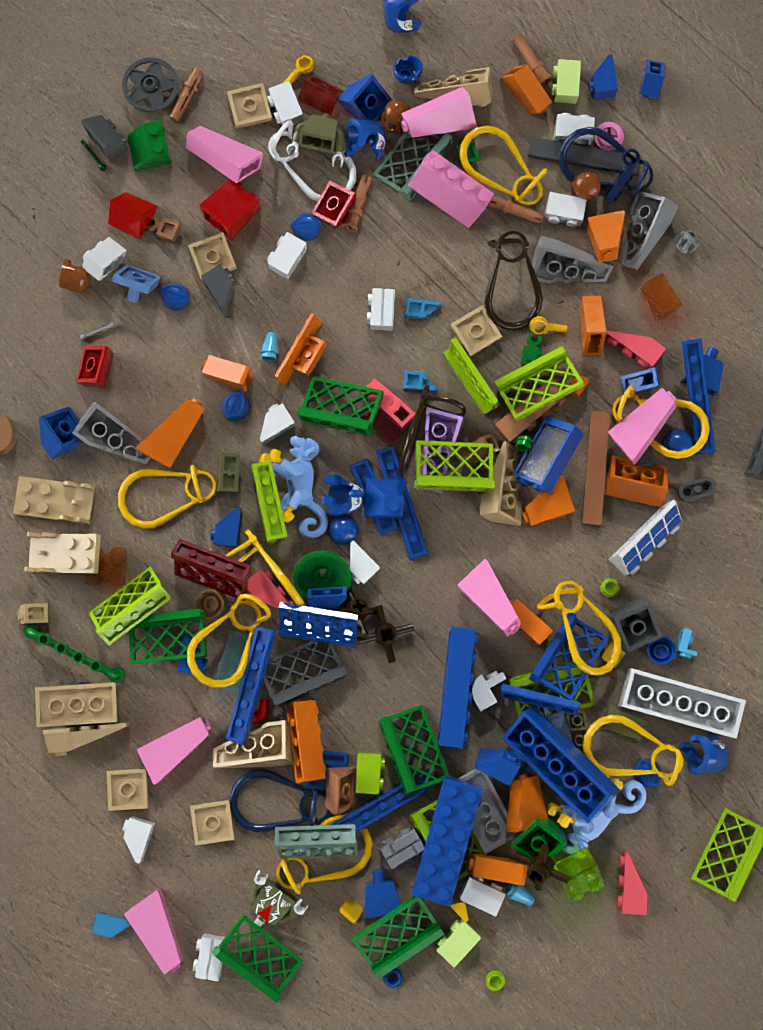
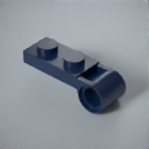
M627 148L622 153V161L626 166L603 196L609 203L619 198L622 193L620 189L624 184L628 185L633 178L631 174L640 161V154L634 148ZM629 152L636 154L633 162L626 161V155Z

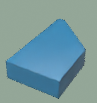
M404 371L403 390L423 391L425 384L430 385L429 392L438 393V388L424 372Z
M98 912L92 933L111 938L131 926L127 919Z

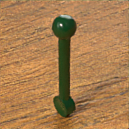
M82 139L80 141L81 144L99 165V169L101 171H105L106 165L100 162V160L96 157V155L89 148L86 142Z

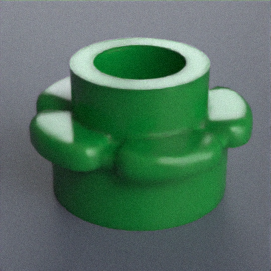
M523 435L515 440L516 449L521 452H530L531 448L534 447L532 439L528 436Z

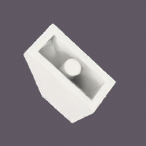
M283 403L271 406L268 409L269 412L266 413L260 441L263 445L295 426V422Z
M353 540L350 545L351 577L357 584L361 582L365 585L380 570V567Z
M132 816L129 820L126 819L122 831L125 833L123 838L135 862L140 864L144 859L155 823Z

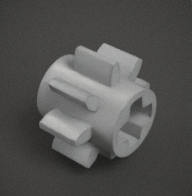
M683 230L675 238L678 241L676 247L682 253H687L688 251L692 253L699 246V243L696 242L699 237L691 230L686 232Z

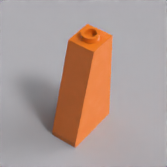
M194 398L192 400L187 399L139 443L135 449L163 466L171 468L204 411V408L201 407L202 403Z

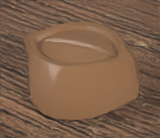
M216 589L205 590L197 596L195 609L206 610V618L204 619L218 617L223 611L224 600Z

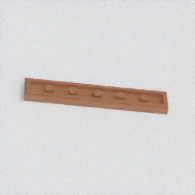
M590 411L581 524L599 526L602 524L610 412Z

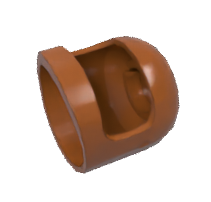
M397 99L390 101L385 106L381 116V125L386 132L399 133L403 131L401 113L410 110L407 103ZM384 117L388 123L395 126V129H390L386 125Z
M592 172L579 174L572 181L571 195L587 199V202L591 201L598 195L601 189L599 177Z
M64 259L59 287L75 292L85 291L90 284L91 274L82 266H73L70 260Z

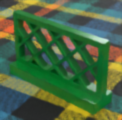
M313 376L302 408L299 407L297 415L305 423L372 437L374 432L373 425L384 391ZM316 383L324 384L326 387L318 393L314 390ZM336 387L342 388L343 392L333 397L330 390ZM354 390L359 391L361 395L350 400L347 394ZM328 392L331 399L321 403L318 397ZM371 394L377 395L376 401L368 404L365 398ZM346 395L349 402L339 407L336 401ZM363 399L367 406L356 411L354 404ZM318 400L319 406L313 409L308 408L311 401ZM334 402L337 409L332 412H326L324 407ZM352 406L355 413L344 416L342 411ZM367 410L371 412L369 421L361 419L359 415Z
M191 609L150 614L129 630L131 664L187 659V654L185 653L190 642L186 646L180 641V638L185 632L194 637L205 628L204 618H206V610ZM199 622L200 630L194 635L188 628L192 623ZM178 624L183 630L175 637L170 630L174 625ZM156 627L164 630L159 639L151 634ZM134 629H142L146 633L140 641L135 638ZM167 634L174 639L168 648L161 643ZM148 636L155 641L150 650L143 645ZM206 637L199 642L201 644V653H195V658L207 656ZM177 642L184 648L180 655H175L171 651ZM158 645L166 650L161 657H156L152 653ZM141 647L147 654L143 659L136 660V651Z
M423 704L389 717H383L378 721L405 796L443 782L444 776L441 778L431 776L434 765L441 768L444 775L450 776ZM420 710L422 715L420 724L409 720L412 713ZM400 718L406 721L402 731L394 727L392 720ZM408 723L418 727L415 736L404 732ZM420 729L428 732L429 738L427 743L416 738ZM402 735L412 739L409 749L401 746L400 739ZM415 741L425 745L421 755L411 751ZM427 747L435 750L436 757L434 761L424 757ZM409 753L420 758L416 768L408 765L407 758ZM422 759L432 764L428 774L418 769ZM416 772L426 776L424 784L416 786L414 781Z
M413 896L351 939L373 970L377 979H380L445 934L423 900ZM418 901L420 904L419 912L409 911L410 906ZM398 914L404 915L403 922L394 923V917ZM408 916L417 917L416 925L406 924ZM422 917L430 918L432 921L426 927L419 926ZM388 926L386 935L376 934L377 928ZM391 927L401 928L399 936L390 935ZM412 929L414 933L409 938L403 937L404 930ZM364 937L371 938L369 946L360 945L358 941ZM375 938L384 939L382 948L373 947ZM388 940L398 941L395 948H386ZM371 951L381 952L380 958L372 962L370 959Z
M244 914L239 917L218 947L215 946L211 952L217 959L276 1003L281 998L280 993L304 961ZM246 921L250 925V933L240 934L239 927ZM263 934L265 936V944L255 946L254 935ZM251 936L252 947L241 949L240 938ZM237 939V950L229 951L225 948L230 940ZM279 946L280 955L270 957L269 947ZM266 948L267 958L256 960L255 950ZM252 951L253 961H242V952ZM293 957L297 960L291 968L285 969L284 958ZM281 959L282 969L271 971V961ZM267 962L268 972L258 973L257 964ZM282 973L283 980L277 987L273 984L272 975Z

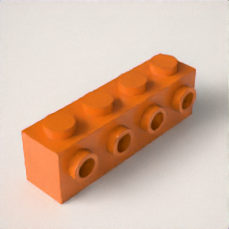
M316 700L286 704L296 783L326 779V766L323 762L324 749L320 739L321 727L318 723L319 711Z

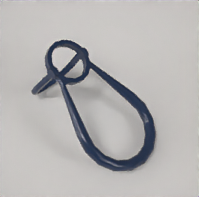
M585 127L577 129L566 137L560 147L558 160L561 172L571 183L576 177L567 166L566 155L571 143L580 136L596 135L622 153L625 148L610 134L600 128ZM628 153L626 155L631 159V162L635 160V157L631 153ZM642 159L639 161V164L644 165V169L636 188L629 186V184L623 185V187H627L631 191L633 196H637L639 191L648 188L653 181V170L648 161ZM648 169H649V173H650L649 180H648L647 184H645V185L642 187L643 182H644V180H645V177H646V175H647ZM601 182V188H610L613 183Z
M264 769L252 770L242 775L233 785L229 797L231 812L236 822L253 832H268L275 830V827H287L306 821L310 823V826H315V824L324 821L330 814V810H327V813L322 818L315 819L317 796L322 795L326 799L324 792L317 789L310 791L274 772ZM264 777L303 791L305 793L299 804L302 818L259 825L251 823L241 815L238 809L237 797L239 790L247 781L253 778ZM313 794L309 818L303 811V802L307 796Z

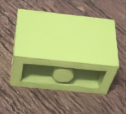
M559 59L557 66L553 67L552 77L556 78L555 84H552L551 95H555L554 102L577 103L581 61Z
M463 919L460 921L456 920L450 927L451 931L446 936L440 937L436 942L437 952L454 968L481 939L480 934L468 922H464Z

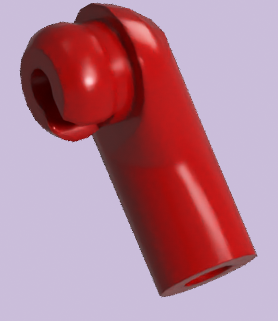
M260 699L259 709L254 712L251 724H259L267 718L269 700Z

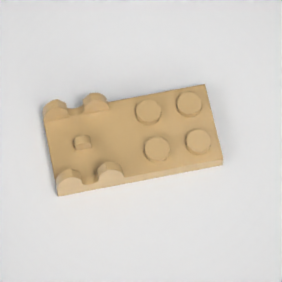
M19 476L13 514L90 524L96 487L86 483L77 484L70 481L61 482Z
M27 532V537H31L29 567H24V571L33 573L98 574L101 535Z
M116 682L35 687L37 727L118 722Z

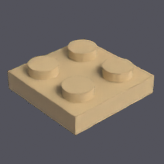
M263 83L227 91L236 129L272 120Z
M223 232L188 245L201 281H203L201 275L219 264L222 265L223 269L228 268L229 271L237 269Z
M483 305L450 324L469 357L502 339L501 333L494 322L488 317Z
M146 768L107 771L108 811L149 808Z
M230 800L190 806L195 846L235 839Z

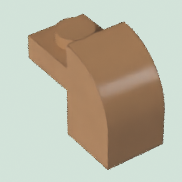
M6 416L0 419V452L7 454L16 444L17 433L12 420Z
M492 433L472 442L493 444V454L500 451ZM461 447L457 451L464 460L471 454L467 448ZM480 448L476 452L482 460L488 457V449ZM472 455L466 462L471 466L479 461Z

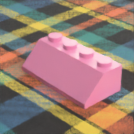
M434 150L425 156L408 184V187L466 228L471 227L494 195L493 192Z

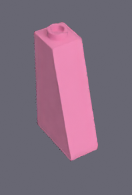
M463 87L401 113L403 119L401 121L402 129L404 132H408L412 138L477 127L470 95Z
M199 126L190 130L186 136V149L235 183L243 180L261 167L262 152L205 127Z
M661 388L608 431L610 438L634 465L639 461L676 408V398L670 391L666 392Z
M484 559L457 586L508 637L510 634L516 633L522 623L490 564Z
M203 716L137 749L153 785L163 780L211 734L209 730L212 727L208 719L204 720Z
M159 888L130 908L124 915L163 974H166L168 971L173 973L181 967L180 963L183 960V956L162 890Z

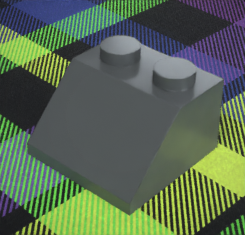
M103 115L81 121L88 136L111 163L129 150L126 145L127 139L121 132L118 134L114 130L116 126L110 119L106 120Z
M219 264L201 275L207 290L226 317L229 315L234 294L232 284L235 282L228 268L223 269L222 265Z
M645 597L609 611L612 622L617 627L627 652L663 638L652 607Z

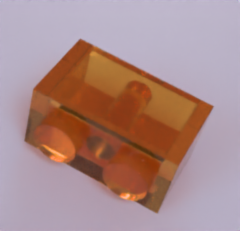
M663 273L647 281L640 288L643 300L648 301L651 306V313L659 320L677 311L682 306L681 301Z

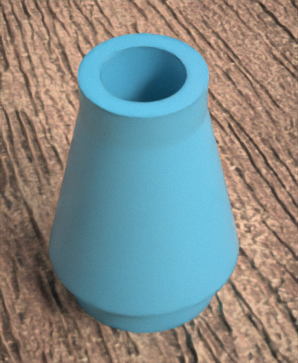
M268 332L260 352L264 361L274 362L279 357L277 333Z
M508 883L505 889L508 899L524 903L528 906H531L535 900V895L531 894L522 885Z

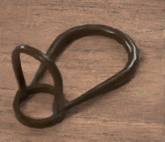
M511 230L502 234L499 239L490 240L487 243L488 246L496 249L498 256L486 290L484 304L488 317L495 325L502 329L517 330L528 326L531 320L538 316L542 308L543 295L527 254L529 242H527L523 234ZM515 234L520 236L522 239L505 237H507L508 235ZM501 243H518L523 247V251L517 258H506L501 252ZM525 258L536 297L535 305L530 315L522 321L515 323L505 322L498 318L492 306L500 260L514 263Z
M425 384L424 390L421 392L420 403L403 447L397 475L400 478L406 474L414 449L420 419L426 407L461 417L466 414V407L459 401L429 394L430 385ZM427 398L453 404L459 407L462 412L452 413L426 404Z

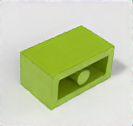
M358 752L355 793L379 794V790H383L384 778H380V770H384L385 758H381V753Z

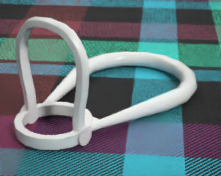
M291 120L286 121L278 133H275L270 138L268 143L270 155L276 162L279 161L285 166L302 191L310 199L318 202L321 195L311 190L287 164L288 161L295 158L294 153L288 157H279V154L276 152V145L281 136H288L290 139L293 137V122ZM341 153L343 161L349 169V181L345 188L352 191L356 183V167L351 157L345 158L344 154Z

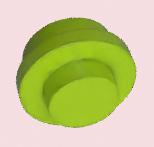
M607 578L602 581L600 590L604 596L614 597L619 593L620 586L615 579Z
M493 970L486 975L485 982L490 990L499 991L505 985V977L500 971Z

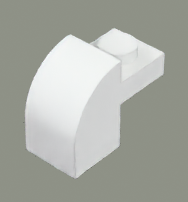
M496 670L487 675L488 679L486 681L483 675L480 674L473 681L471 686L472 699L480 712L497 703L490 688L507 679L503 672L498 673Z

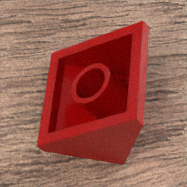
M329 181L311 214L336 229L357 194Z
M124 192L110 200L108 224L141 239L158 206L128 192Z
M84 346L76 383L105 389L113 352L109 347Z

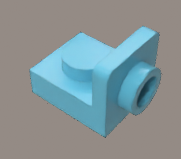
M682 628L676 643V651L680 652L679 656L691 659V656H697L698 652L687 649L693 641L692 630Z

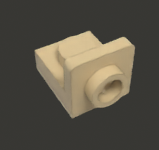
M48 603L20 605L17 617L18 620H21V625L48 623Z

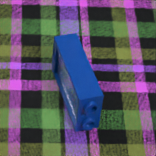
M546 416L532 440L534 447L531 448L530 452H525L513 473L519 479L518 483L524 487L530 485L537 492L542 493L545 491L551 494L584 433L576 425Z

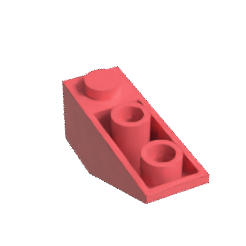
M608 331L605 336L606 342L609 345L618 347L622 350L621 353L624 356L636 360L637 365L643 369L652 368L666 350L664 346L651 337Z
M375 378L366 386L384 391L379 410L401 431L412 422L415 413ZM371 394L367 398L374 402L377 395Z
M260 569L248 579L249 592L262 602L279 609L280 602L294 604L292 601L287 602L284 598L286 593L280 585L276 587L273 584L274 578L268 570L264 572Z
M622 850V855H619L618 859L621 875H618L617 885L620 888V896L617 895L616 900L617 908H619L622 914L646 915L647 893L629 853Z

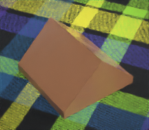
M356 767L326 769L325 807L333 814L338 815L355 806Z

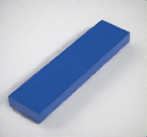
M367 458L350 466L358 486L363 489L364 499L366 478L376 479ZM373 517L381 536L398 528L394 518Z
M502 684L501 697L578 715L580 702Z

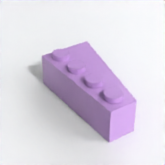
M426 407L425 441L458 442L464 424L463 417ZM424 446V457L427 458L433 451L428 446ZM441 447L438 450L445 459L452 454L447 447ZM436 454L428 460L435 468L443 462ZM454 455L447 460L450 464H452ZM424 463L423 475H429L433 470ZM444 463L438 471L443 476H448L450 469ZM427 489L443 494V490Z

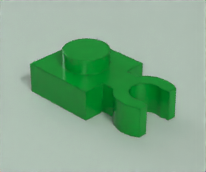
M532 334L528 335L527 343L529 347H523L520 366H524L542 356L543 349L537 348L542 341L541 335L538 336V341L536 342L531 340Z

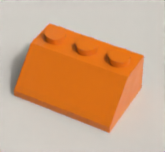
M612 454L605 484V495L626 499L631 502L644 503L649 506L662 507L668 491V467L653 464V466H633L629 458Z

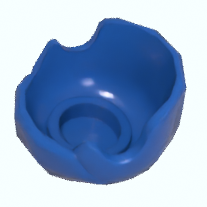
M409 55L406 59L400 58L394 66V76L402 84H413L421 77L423 63L414 55Z
M676 429L663 438L662 446L672 451H683L691 448L693 441L686 431Z
M348 515L337 517L329 526L331 540L339 545L351 543L359 534L358 523L353 517Z

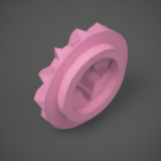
M605 122L597 127L607 133L609 131V134L622 145L624 133L619 125L613 122ZM594 135L595 144L600 149L608 151L617 150L602 138Z

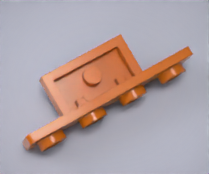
M313 313L306 320L304 327L296 337L290 351L287 352L283 363L277 369L274 376L284 386L289 381L294 370L309 376L327 346L325 341L314 337L322 321Z

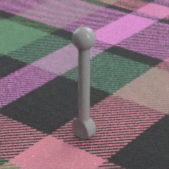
M112 322L89 334L80 335V340L84 342L91 336L117 327V324Z

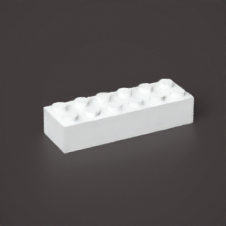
M628 668L618 706L737 739L746 700Z

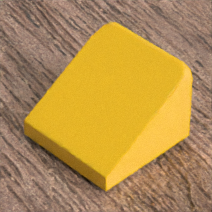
M609 642L599 657L606 663L612 657L614 650L613 642ZM622 649L618 663L614 666V669L617 667V665L620 663V661L626 654Z
M348 897L340 906L339 912L355 924L363 912V908L351 897Z
M460 899L452 901V909L464 922H468L465 902Z

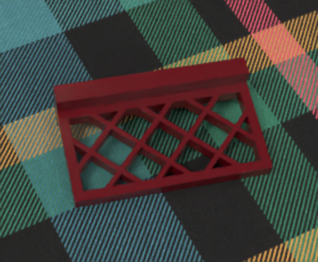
M182 539L178 540L171 552V558L174 559V575L208 588L216 589L234 598L248 593V575L251 572V565Z

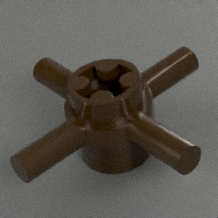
M350 586L347 592L349 603L345 609L329 610L358 615L357 627L361 638H366L368 632L364 620L367 615H375L376 609L375 607H368L364 600L355 598Z
M375 606L379 624L375 627L374 633L368 634L366 638L356 637L357 643L359 645L376 640L379 644L384 645L388 663L396 662L392 643L396 640L397 635L414 631L413 623L394 627L386 622L383 606ZM382 630H390L391 634H388V639H384L381 636L380 632Z
M546 844L541 845L540 854L533 859L517 851L513 855V859L530 866L526 874L528 879L535 884V889L538 891L542 890L544 882L550 877L566 884L571 879L570 876L554 869L555 862L548 855L549 847Z

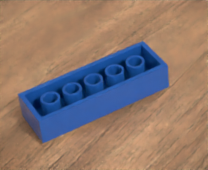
M453 626L449 629L437 741L439 746L463 748V744H467L468 732L465 731V724H469L470 720L467 704H471L472 700L469 684L473 685L474 681L471 665H475L476 653H473V646H476L478 642V634L475 633V629Z
M534 706L524 710L502 737L587 823L597 818L620 791L602 771Z
M444 775L411 895L451 906L483 786Z

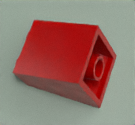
M230 179L205 199L199 207L203 218L232 241L261 207L260 199L251 192L249 194L242 183H235Z

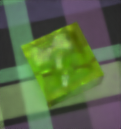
M587 847L555 863V870L571 877L568 884L558 880L570 904L580 901L584 896L597 892L605 886L599 868Z

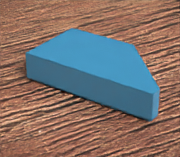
M407 298L404 317L424 320L440 308L442 302Z

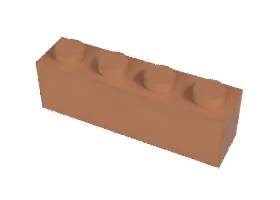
M547 385L540 386L536 391L545 393ZM551 386L549 394L554 395L558 393L560 388ZM534 395L531 402L537 404L542 401L543 397ZM566 396L518 421H515L513 415L509 412L495 424L494 429L505 441L509 443L513 441L515 444V440L523 436L522 433L526 429L531 431L538 425L536 423L538 419L542 417L544 420L546 416H549L552 413L550 409L555 405L557 407L561 406L566 401ZM519 404L516 406V414L524 411L525 405Z

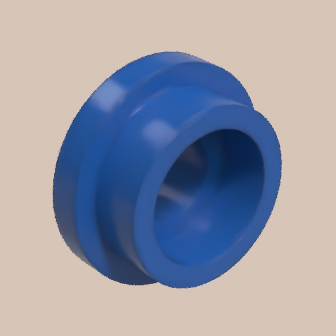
M397 967L383 976L384 983L391 988L398 987L403 980L402 972ZM393 973L397 977L395 980H391L389 975Z

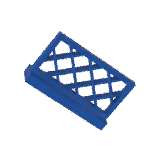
M280 602L278 635L355 648L358 632V615Z
M569 613L567 618L579 655L581 657L580 653L590 651L592 659L585 662V664L592 667L609 637L577 619L576 614ZM563 622L529 679L534 683L536 681L565 699L572 700L587 673L582 671L581 677L573 678L571 668L578 666L576 664H569L567 655H571L570 651H565L564 643L568 642ZM575 625L581 627L585 635L575 637L573 630ZM596 636L602 640L599 646L592 647L590 637ZM586 638L588 648L579 649L576 640ZM563 656L566 666L556 668L554 659ZM567 669L570 679L560 681L558 671ZM554 672L556 682L550 683L543 677L546 673ZM571 682L572 693L569 695L563 691L561 684Z

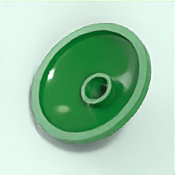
M324 550L314 551L302 557L297 563L293 575L297 592L306 600L308 589L347 586L348 592L352 579L351 570L347 562L338 554ZM320 570H325L326 572H325V573H320L319 571H320Z

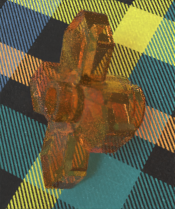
M114 547L106 556L100 548L98 574H85V584L99 585L106 577L112 586H125V574L117 566L126 560L127 549L125 547ZM108 563V567L105 570L104 564Z

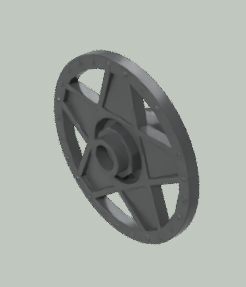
M143 58L134 62L127 69L123 77L122 88L127 101L134 108L143 112H157L165 109L174 101L178 93L179 83L174 69L167 62L158 58ZM150 63L146 72L135 69L142 64ZM162 65L170 71L173 78L162 76ZM128 77L136 85L130 94H128L127 90ZM173 90L169 99L163 103L162 93ZM148 99L153 107H144L137 103Z

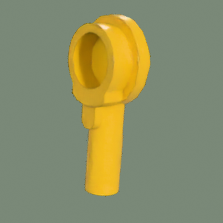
M307 55L300 56L296 61V69L284 82L290 81V84H292L301 74L312 72L314 69L312 58Z
M542 316L534 317L529 326L530 330L537 335L546 334L548 331L567 332V325L548 323L547 319Z

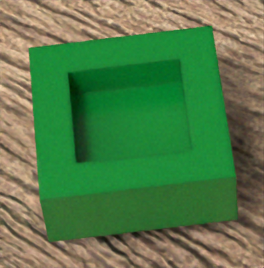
M474 142L470 143L467 149L469 164L477 163L480 160ZM457 146L456 153L460 162V166H462L459 156L461 146Z

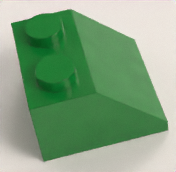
M161 120L143 123L128 134L135 171L172 163Z
M536 818L510 846L517 852L533 859L540 854L541 845L546 844L549 847L548 855L553 858L567 844L566 831L553 820Z

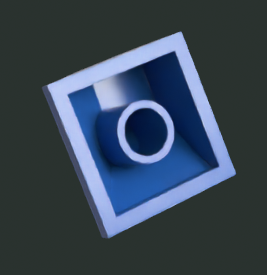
M369 74L350 84L337 99L354 118L375 122L382 115L385 106L392 101L373 74Z
M69 406L39 418L41 444L51 459L65 455L83 443L81 439L72 433L79 420Z
M366 478L364 516L402 519L405 480Z
M480 748L474 768L510 786L521 766L522 758L515 752H508L504 749Z

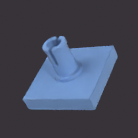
M126 264L113 275L112 282L129 287L127 300L137 302L140 292L149 294L161 283L162 276Z

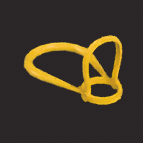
M486 125L477 127L466 134L461 143L459 156L462 167L470 177L482 184L513 196L515 202L523 206L535 205L541 199L543 188L540 179L547 173L548 169L544 168L537 177L532 176L508 133L498 127ZM489 133L503 139L526 172V175L521 176L515 181L512 191L476 172L469 164L467 157L468 145L477 135ZM521 180H531L530 185L518 196L516 191L517 184ZM537 185L539 190L537 199L532 202L523 201L522 199Z
M630 385L624 395L617 398L613 404V416L617 422L623 420L622 411L628 398L637 401L639 405L648 400L638 398L635 395L633 385ZM676 399V407L688 408L696 413L700 419L702 431L699 440L694 446L683 451L668 450L654 439L650 445L665 457L681 459L690 457L702 449L708 440L710 427L708 417L701 407L691 401Z
M191 465V474L158 469H141L130 474L122 482L118 492V507L122 516L131 525L142 529L156 528L167 523L197 502L204 503L211 499L216 491V481L210 473L197 470L195 465ZM197 475H206L213 483V489L207 497H202ZM141 477H186L185 491L191 498V502L154 521H142L129 513L125 504V495L128 487ZM191 479L193 480L197 498L193 497L189 492V482Z
M249 529L246 530L245 534L249 540L225 556L231 558L253 544L255 547L238 561L244 562L255 552H259L293 602L298 606H306L280 567L265 552L262 545L259 544L257 537Z
M574 581L561 582L556 587L555 592L537 604V609L546 610L556 607L562 611L569 650L573 661L580 670L589 675H603L611 671L618 663L621 654V638L617 627L584 596L583 588ZM567 584L574 587L562 589L563 586ZM577 593V605L573 609L565 608L560 601L561 594ZM554 598L555 602L545 604L546 602ZM583 601L609 629L613 638L614 650L612 657L606 665L600 668L591 667L581 659L566 615L578 611L582 607Z
M241 594L237 598L236 603L231 606L229 613L201 630L192 638L187 649V663L192 674L201 683L212 688H225L235 684L243 676L246 669L254 629L261 622L271 617L269 607L253 595ZM248 604L255 610L257 620L254 625L249 627L243 626L236 621L234 611L238 605ZM256 604L265 610V616L261 617V611ZM229 617L236 628L250 633L237 671L230 678L213 680L205 676L198 669L195 661V650L201 640Z
M608 715L599 718L589 726L584 736V755L606 776L658 774L659 777L663 778L665 784L670 787L675 783L678 773L683 767L684 759L679 749L671 744H663L625 716ZM612 722L621 723L659 745L651 756L650 763L652 769H612L600 765L593 757L591 751L593 735L601 726ZM665 749L676 753V764L674 771L671 773L659 772L655 766L657 754Z
M346 815L329 817L320 825H330ZM366 827L360 830L365 842V851L360 862L353 868L309 879V870L303 859L283 858L276 871L278 882L283 887L293 889L296 894H300L301 887L305 883L343 879L357 875L367 866L372 856L373 842L370 831ZM289 860H297L305 869V877L297 885L286 864ZM281 866H282V868H283V870H284V873H285V875H286V877H287V879H288L290 885L284 883L283 880L281 879V876H280V868H281Z

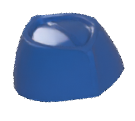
M310 213L300 214L290 224L294 234L299 239L306 241L316 238L322 226L321 221Z
M171 283L160 287L163 303L170 310H181L190 303V293L184 285Z
M243 391L228 394L222 403V411L227 420H241L247 416L250 410L249 400Z
M663 636V638L646 644L648 656L656 664L666 665L677 657L675 643L669 637Z
M638 759L633 770H651V759ZM655 761L657 770L662 772L660 765ZM658 774L633 775L634 780L639 781L645 788L659 787L661 777Z

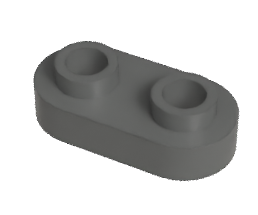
M703 477L683 483L679 486L677 494L679 499L684 502L694 501L712 495L716 490V483L710 477ZM703 484L707 485V491L702 489ZM685 489L689 490V496L684 494Z

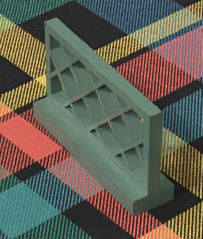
M405 132L373 173V177L403 195L404 199L410 202L417 192L408 187V184L419 168V163H422L425 158H418L417 151L428 149L429 153L434 150L442 157H445L454 145L452 136L448 133H440L412 138L408 132ZM436 135L440 137L437 143L429 144L428 136ZM426 137V145L416 146L415 139ZM413 140L414 147L403 149L405 141ZM415 151L416 159L405 161L404 153ZM402 154V162L392 163L394 155ZM417 163V169L414 172L407 173L406 165ZM404 166V174L394 175L393 168ZM391 168L392 176L383 177L380 175L384 169ZM406 178L405 185L400 188L395 183L396 179Z
M356 825L275 827V849H278L280 858L359 856Z

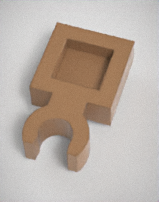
M153 216L151 221L155 222L154 226L148 225L147 229L152 233L156 232L158 237L175 243L182 225L179 222L164 217L160 222Z

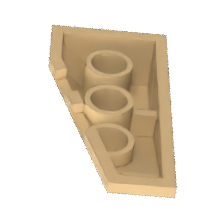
M490 67L466 71V75L461 77L451 75L443 82L437 79L416 85L414 95L416 97L435 99L463 87L470 95L472 106H486L492 100Z
M507 441L503 442L493 467L495 488L491 492L484 491L481 498L479 515L491 522L521 526L523 501H519V490L522 489L521 484L518 483V478L513 475L519 464V453L516 447Z
M287 721L267 722L261 725L262 727L249 731L246 745L228 741L213 748V768L292 765L293 756Z
M129 722L52 728L43 730V736L49 753H55V756H65L68 751L128 727Z

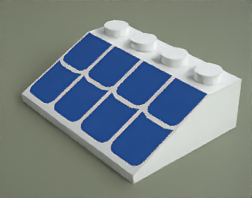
M673 499L660 507L608 559L624 576L629 573L633 575L640 568L638 564L642 560L646 562L653 555L651 551L656 546L660 548L667 541L665 537L669 533L673 535L680 528L678 524L682 519L676 501Z

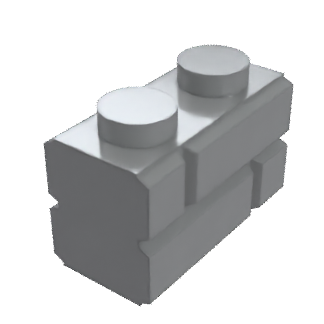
M407 827L399 832L400 836L393 839L390 837L382 842L383 846L380 847V850L392 870L423 852L425 846L415 828L410 829Z

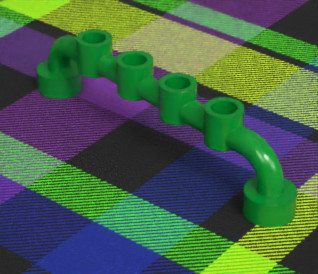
M27 624L24 627L23 633L25 637L37 639L39 644L54 648L58 654H66L72 657L75 663H83L89 666L91 671L101 672L109 676L112 682L120 683L125 679L126 674L122 668L114 667L110 669L104 666L101 661L87 657L84 652L69 648L67 643L58 642L52 639L51 635L40 633L41 630L37 624Z

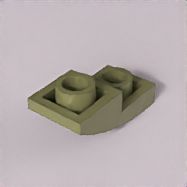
M579 710L578 715L565 713L573 744L580 751H583L584 736L588 730L585 710Z

